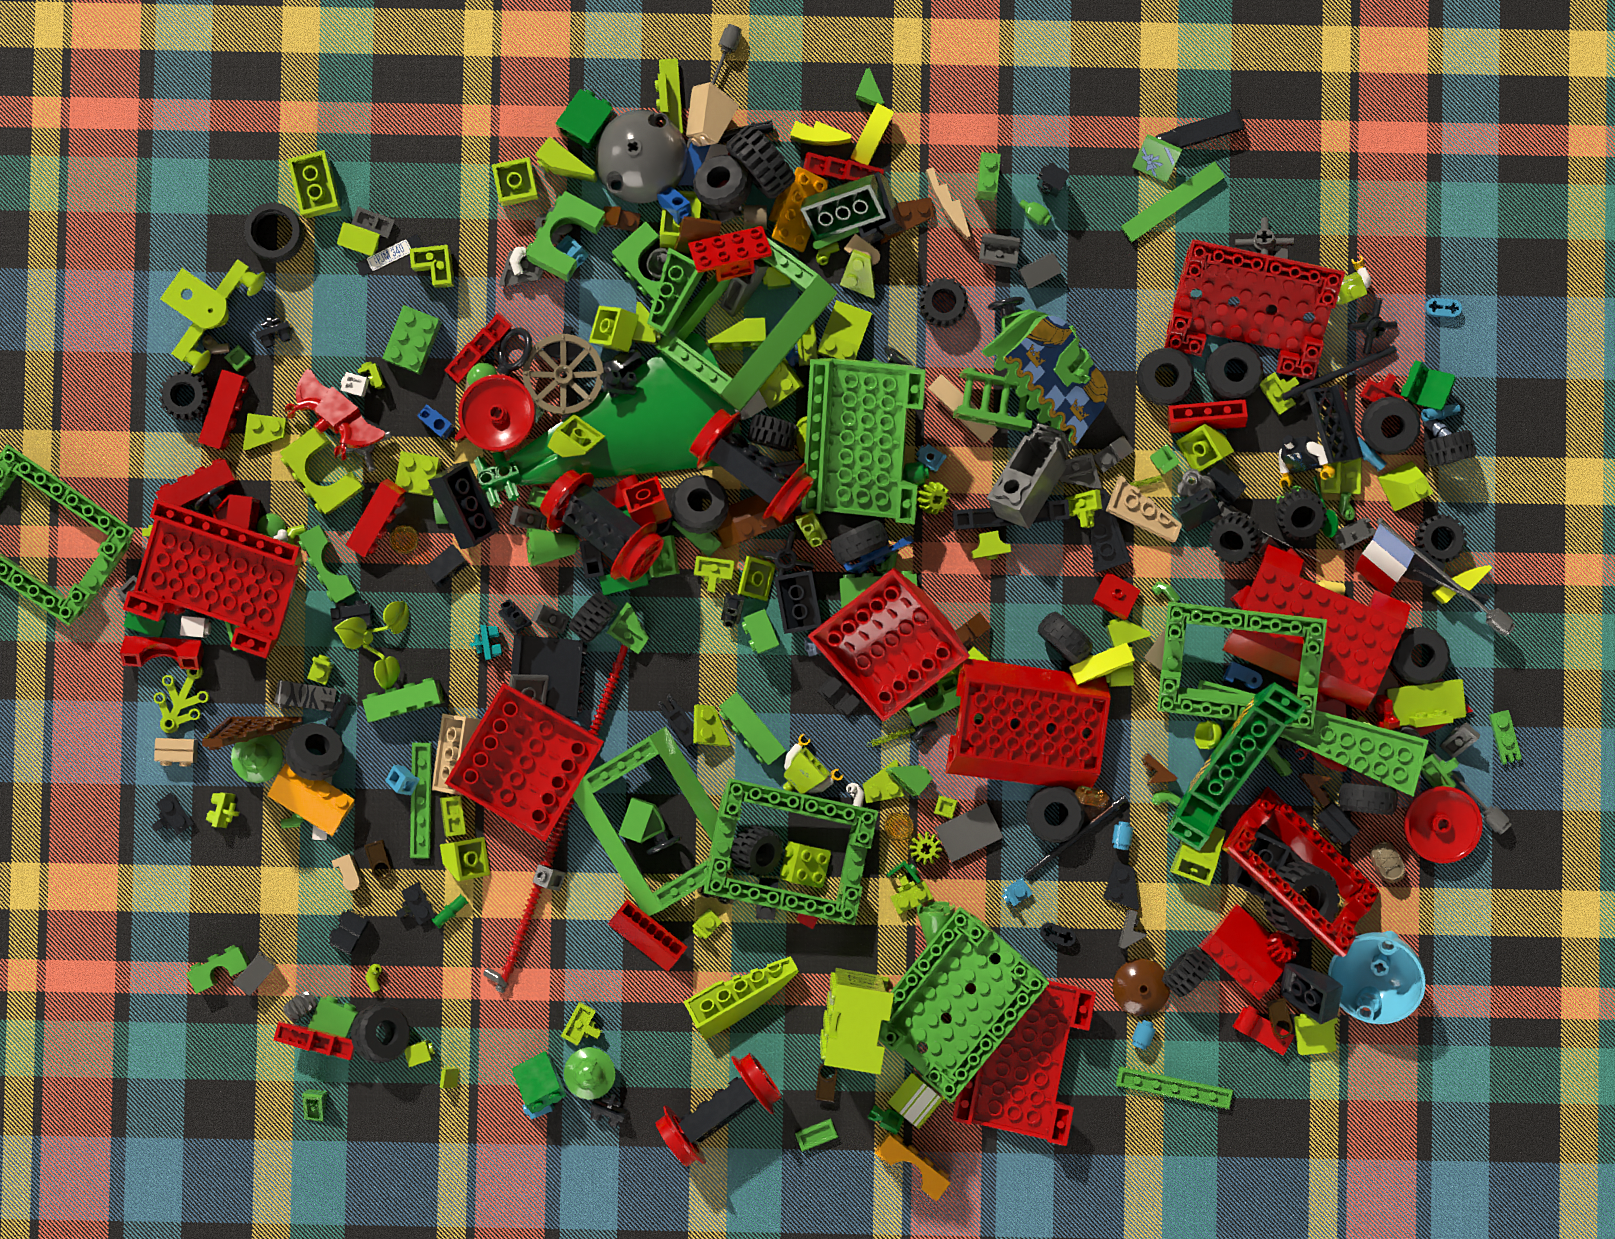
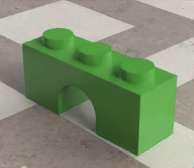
M954 675L937 683L939 690L935 696L923 698L920 694L905 705L914 726L922 724L960 705L961 697L956 696L958 681Z
M232 945L224 949L225 954L221 956L218 953L207 958L209 962L203 965L199 962L190 967L191 971L187 972L186 975L196 994L217 984L214 972L218 966L225 967L230 976L246 969L251 962L242 945L237 948L236 945Z

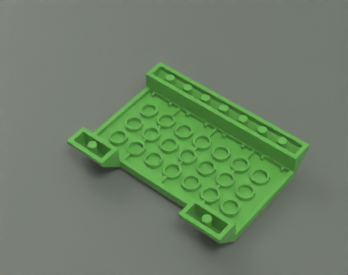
M839 358L810 360L804 463L807 464L806 474L814 479V483L802 499V512L808 513L813 510L814 513L821 514L823 511L895 518L896 522L915 524L918 485L903 480L908 408L923 410L926 370L911 365Z

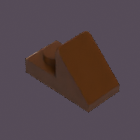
M604 206L603 211L605 212L606 220L602 226L632 233L639 228L640 213L622 210V207Z
M979 612L956 629L955 632L966 647L990 629L991 626L981 612Z
M1145 753L1141 759L1144 763L1142 765L1151 772L1153 769L1155 770L1146 783L1177 780L1174 774L1150 754Z
M1307 773L1299 774V777L1320 806L1325 807L1331 803L1328 800L1330 797L1328 792L1324 788H1320L1331 777Z

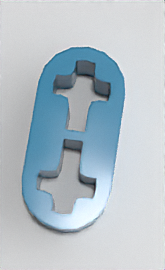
M1431 298L1425 303L1424 311L1429 316L1454 318L1461 313L1462 305L1458 300ZM1434 302L1435 306H1439L1441 309H1436L1432 312V308H1429V305ZM1452 304H1454L1453 306L1454 308H1457V310L1454 311L1452 314L1451 310L1445 309V307H1450Z

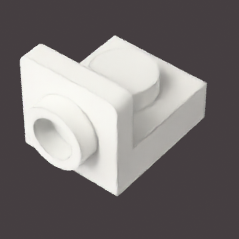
M346 372L341 380V391L364 397L369 379Z

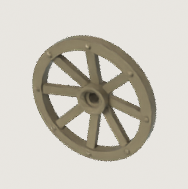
M570 334L551 335L533 346L531 355L523 366V382L534 402L543 410L560 415L573 414L585 409L597 398L603 381L600 379V375L604 373L603 365L597 351L584 339ZM560 342L559 366L543 351L544 347ZM566 342H571L584 348L569 366L566 365ZM537 353L549 364L554 372L530 371L532 361ZM588 354L591 355L597 371L572 372ZM562 372L567 374V377L564 379L560 377ZM530 377L554 378L555 380L537 395L532 388ZM596 378V383L592 392L588 395L572 379ZM560 384V407L550 405L542 400ZM567 384L584 399L582 402L566 407Z

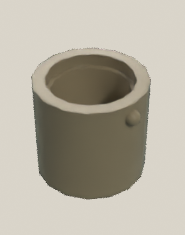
M744 205V230L759 226L767 230V205Z

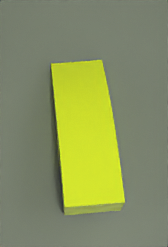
M877 103L851 155L852 160L869 165L894 116V111Z
M795 121L790 134L791 140L822 146L850 143L852 138L851 134L816 121L814 128Z
M1487 565L1461 572L1451 577V579L1470 591L1492 567ZM1439 585L1431 594L1444 604L1456 592Z
M1124 643L1083 660L1081 663L1071 666L1070 670L1076 684L1079 685L1130 665L1135 659L1128 644Z

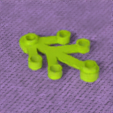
M200 666V670H197L195 675H192V669H187L188 677L179 695L174 684L175 678L172 675H165L162 678V683L164 686H167L173 703L170 713L166 704L167 696L162 692L154 695V701L159 704L163 715L160 720V727L164 732L174 733L178 730L180 724L201 718L202 714L199 709H191L188 714L178 715L181 709L200 702L205 703L210 698L208 692L200 691L196 696L186 699L195 679L201 678L204 673L202 666ZM167 677L171 678L170 684H167L165 681ZM202 693L206 695L204 701L200 699ZM160 694L163 696V700L161 702L157 700V697ZM193 711L198 712V716L196 718L192 716ZM168 720L172 721L171 727L166 725Z

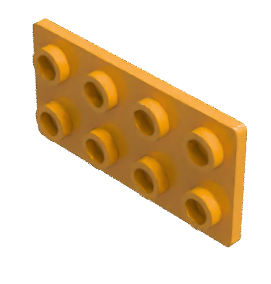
M797 167L794 173L795 181L776 197L768 220L776 223L772 239L799 252H804L811 230L800 209L802 202L806 197L826 191L829 181L801 167Z

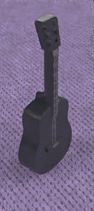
M1415 547L1445 573V564L1433 559L1426 551ZM1414 553L1407 570L1402 575L1403 577L1420 581L1429 587H1436L1440 584L1468 598ZM1465 589L1482 605H1485L1489 599V595L1473 593Z

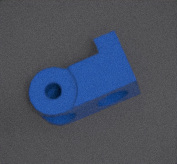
M669 187L666 191L657 194L659 204L673 216L677 224L682 222L684 216H692L690 202L674 188Z
M427 404L417 415L444 440L456 428Z
M1229 662L1223 676V680L1233 682L1236 679L1243 682L1247 688H1258L1263 681L1262 676L1258 672L1236 662Z

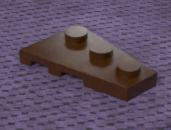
M931 197L896 203L904 229L890 236L885 234L886 238L880 240V245L933 218Z

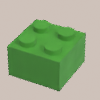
M765 609L744 617L745 622L741 624L745 633H750L752 640L749 643L753 652L757 651L760 654L780 646Z

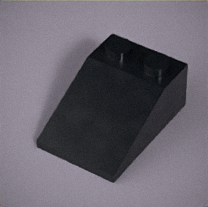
M1286 962L1280 995L1320 1025L1337 1018L1343 985L1329 975Z

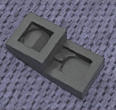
M358 206L351 224L388 238L395 220Z

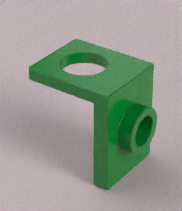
M905 860L886 873L889 877L902 866H905L917 883L921 882L916 876L919 873L912 863L908 865Z

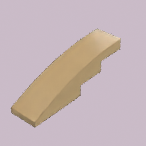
M934 167L927 169L925 174L940 208L965 240H969L971 235L960 199L952 202L947 183L939 186Z
M942 374L928 387L952 414L958 406L963 404L964 395ZM970 402V406L972 407V409H977V408ZM959 419L983 443H986L998 431L995 426Z

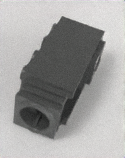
M1039 423L1036 425L1037 428H1034L1033 434L1024 436L987 496L997 517L1027 529L1031 527L1067 467L1065 458L1068 457L1069 451H1072L1069 439L1065 433L1054 427Z

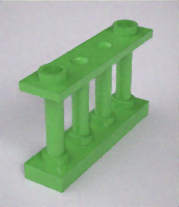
M974 368L962 370L959 378L966 379L963 404L954 410L953 418L1021 432H1028L1032 428V421L1027 420L1025 417L1028 395L1020 397L1018 416H1008L1009 414L1007 413L1010 388L1016 389L1018 386L1017 381L1013 384H1008L1005 382V377L977 372ZM973 381L984 383L982 404L979 410L972 409L970 406ZM992 385L1003 387L998 413H992L989 410Z

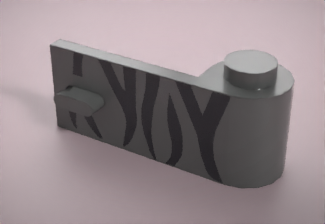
M278 680L274 703H278V707L289 709L291 705L332 711L337 689Z

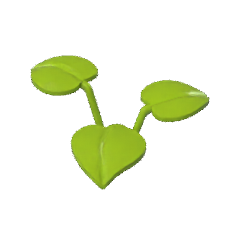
M394 601L387 605L383 613V620L387 624L385 627L366 630L367 625L362 618L352 617L344 620L334 628L347 648L357 649L363 645V648L370 650L382 659L375 663L374 675L379 685L385 690L390 689L397 680L400 673L399 662L392 656L385 658L383 654L370 647L369 644L373 641V632L384 631L390 628L393 634H398L406 628L409 621V609L405 601Z

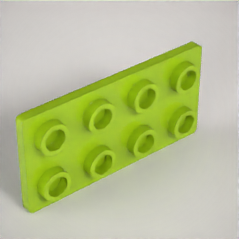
M1462 679L1389 688L1386 690L1387 697L1393 701V715L1400 720V726H1431L1453 723L1455 718L1466 717Z

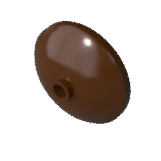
M1144 958L1133 959L1123 964L1116 972L1112 984L1113 995L1117 1004L1125 1012L1134 1016L1143 1017L1158 1012L1166 1004L1170 995V988L1162 981L1165 970L1156 962ZM1145 985L1146 991L1140 992V987Z

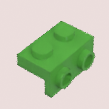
M674 536L662 537L664 539L663 548L653 565L648 569L651 577H663L680 573Z

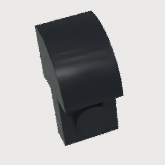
M587 540L580 541L585 579L605 576L601 551Z
M759 877V885L778 889L779 879ZM757 904L756 919L775 920L776 908Z

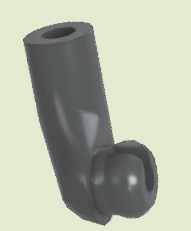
M489 967L485 969L483 976L497 983L495 989L500 993H504L505 989L508 988V982L504 981L500 973Z

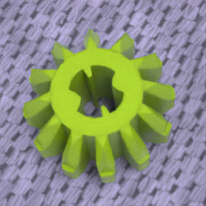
M929 482L928 485H923V491H918L921 494V497L917 498L918 502H921L919 507L928 514H938L939 511H944V505H949L946 502L950 498L946 494L948 489L939 482Z
M925 832V838L922 837L921 833H918L919 841L912 838L916 846H909L910 849H916V851L911 853V856L919 854L915 861L919 862L923 858L924 865L927 864V858H929L931 863H934L933 855L938 859L940 858L935 851H942L941 847H936L941 841L933 842L936 838L935 834L928 839L929 832ZM922 844L931 845L928 853H925V851L921 852Z

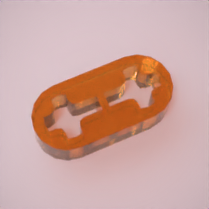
M1079 786L1075 792L1079 802L1086 805L1103 808L1109 800V796L1099 789Z

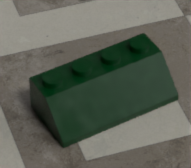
M874 174L806 197L800 208L816 241L886 218L882 192Z

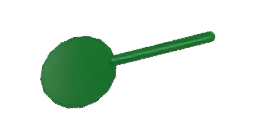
M1313 477L1318 497L1324 504L1318 480L1316 477ZM1327 509V513H1325L1327 521H1323L1325 526L1321 530L1326 537L1332 538L1337 534L1339 523L1336 513L1331 509Z

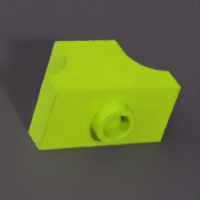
M998 531L978 534L979 545L976 550L971 551L972 559L986 557L987 560L998 559V555L1010 553L1011 546L1000 540Z

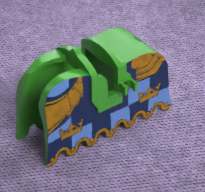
M1040 311L1023 313L982 350V353L986 357L997 356L994 362L996 370L1001 371L1007 368L1005 382L1008 384L1018 382L1015 391L1018 397L1029 395L1026 407L1029 410L1040 409L1037 415L1039 423L1050 421L1049 426L1059 431L1071 429L1069 442L1071 445L1076 446L1088 427L1104 408L1108 396L1106 380L1093 365L1094 362L1088 351L1078 347L1080 339L1073 325L1068 326L1063 319Z

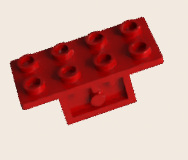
M762 226L688 243L697 273L715 269L717 282L755 273L754 260L772 256V251Z

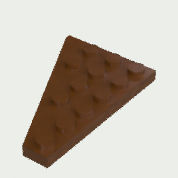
M228 716L202 739V747H209V750H219L221 747L231 744L248 742L249 739L267 734H276L278 731L303 725V717Z

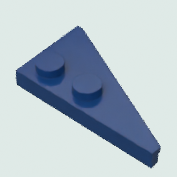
M910 535L898 540L897 543L890 547L886 545L861 556L857 564L847 562L844 566L848 572L859 573V575L869 571L870 566L884 563L886 561L885 558L915 542Z

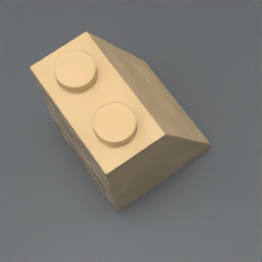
M711 82L694 86L691 93L686 136L698 147L718 143L740 105Z

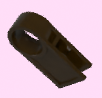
M379 840L364 845L373 876L379 880L388 878L392 873V866L384 841ZM378 863H385L388 866L389 872L385 877H380L376 874L375 867Z
M1285 998L1267 1001L1266 1007L1273 1034L1279 1039L1287 1038L1292 1033L1293 1026ZM1278 1022H1284L1288 1025L1289 1033L1287 1035H1280L1276 1031V1024Z
M823 1062L818 1068L815 1100L834 1102L837 1067H834L835 1074L833 1077L825 1078L820 1072L824 1066Z

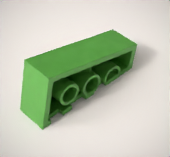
M671 248L667 252V259L662 269L663 272L658 283L656 297L647 321L650 328L668 337L704 272L697 273L692 259Z
M432 677L422 680L423 683L415 685V682L406 684L403 689L397 690L396 687L385 690L386 693L378 695V692L366 695L367 699L362 700L367 721L374 722L445 703L440 681L434 680Z

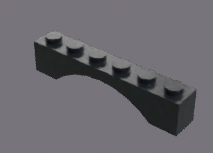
M1068 500L1045 502L1032 524L1069 520ZM992 508L952 511L953 531L1017 525L997 517Z

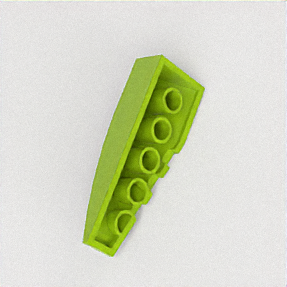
M791 956L767 964L766 968L750 970L751 973L733 976L732 980L716 982L685 1000L684 1004L704 1040L706 1041L740 1021L782 989L799 972Z

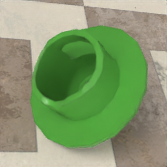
M269 734L249 739L248 742L236 743L232 749V765L238 776L247 782L261 783L269 781L277 775L282 767V748L276 738Z
M587 1047L571 1054L565 1063L563 1074L565 1084L573 1094L579 1098L590 1100L600 1098L610 1090L614 1084L616 1072L614 1063L608 1054L601 1049Z

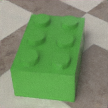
M403 305L382 359L421 375L442 321Z

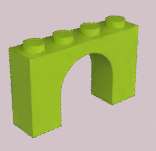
M312 428L280 452L283 457L280 459L287 468L289 466L294 471L292 475L298 483H303L305 486L303 490L309 498L313 497L317 502L315 504L317 510L321 514L324 512L326 515H330L364 490L365 487L352 471L329 486H319L312 481L308 471L310 460L316 453L331 443L324 432L319 434Z

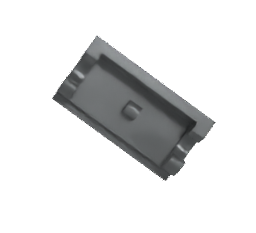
M1048 253L1017 270L1024 286L1028 289L1063 272L1054 253Z
M1364 517L1339 529L1337 534L1332 537L1337 550H1343L1374 535L1376 530L1370 526V519H1365Z
M259 951L239 977H236L233 984L250 996L275 968L274 960Z

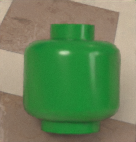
M920 461L905 463L903 480L918 486L925 485V479H929L928 467L924 468V464Z

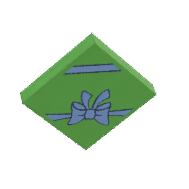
M1147 134L1132 168L1167 183L1182 149Z

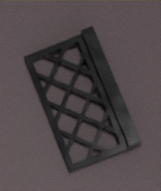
M1338 384L1332 387L1306 390L1328 464L1349 463L1362 458L1363 453L1342 385Z

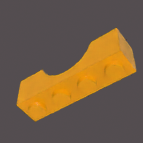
M889 1132L875 1149V1154L889 1165L900 1161H907L916 1165L922 1173L921 1190L937 1201L951 1183L948 1178L949 1174L941 1168L938 1171L933 1167L934 1163L929 1158L925 1157L923 1159L918 1155L919 1151L912 1145L906 1146L902 1143L904 1141L903 1138L898 1134L892 1135Z

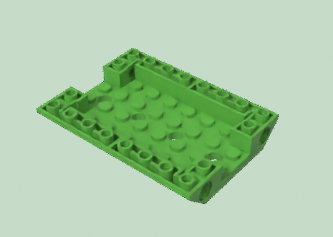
M960 906L892 989L891 993H894L890 1021L881 1020L878 1039L891 1051L896 1050L923 1074L922 1078L952 1103L1050 982L1038 968L990 927ZM993 953L1000 955L1001 960L998 964L991 962V955ZM969 983H973L976 986L974 994H970L966 990ZM944 1013H949L952 1016V1021L949 1024L944 1023L942 1020ZM921 1042L926 1043L928 1046L926 1053H921L918 1050V1045Z

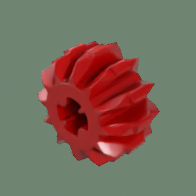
M1278 930L1270 934L1266 942L1269 946L1266 951L1271 952L1270 957H1275L1276 962L1282 961L1286 963L1296 958V953L1300 950L1297 947L1299 942L1294 940L1295 937Z

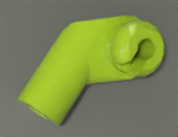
M305 524L287 529V543L294 545V538L307 531Z
M379 964L371 965L365 975L371 993L380 990L377 979L382 972V967Z

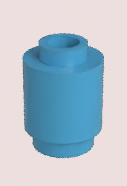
M1119 821V825L1114 826L1113 848L1129 850L1134 827H1130V823Z
M1143 1020L1142 1023L1138 1022L1132 1036V1045L1146 1050L1147 1046H1150L1156 1031L1153 1028L1154 1024Z

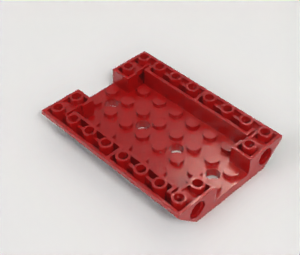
M967 658L960 664L956 696L961 697L956 735H950L945 773L1043 786L1058 785L1069 789L1091 791L1101 771L1111 697L1106 677H1098L1077 685L1071 672ZM978 713L982 716L980 724L974 722V717ZM1014 718L1018 720V727L1016 729H1012L1010 726V722ZM1050 723L1054 725V731L1051 734L1046 730L1047 725ZM1085 728H1088L1090 735L1085 739L1082 732Z

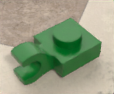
M875 1105L868 1115V1118L872 1121H881L879 1126L895 1135L899 1132L905 1118L890 1108L883 1111Z

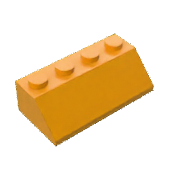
M287 762L277 775L267 794L274 801L332 837L353 808L355 800L324 780L313 781L298 776L290 769Z

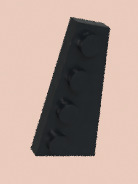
M1106 489L1100 490L1102 509L1094 511V526L1090 527L1093 573L1131 561L1116 516L1106 511L1110 501Z

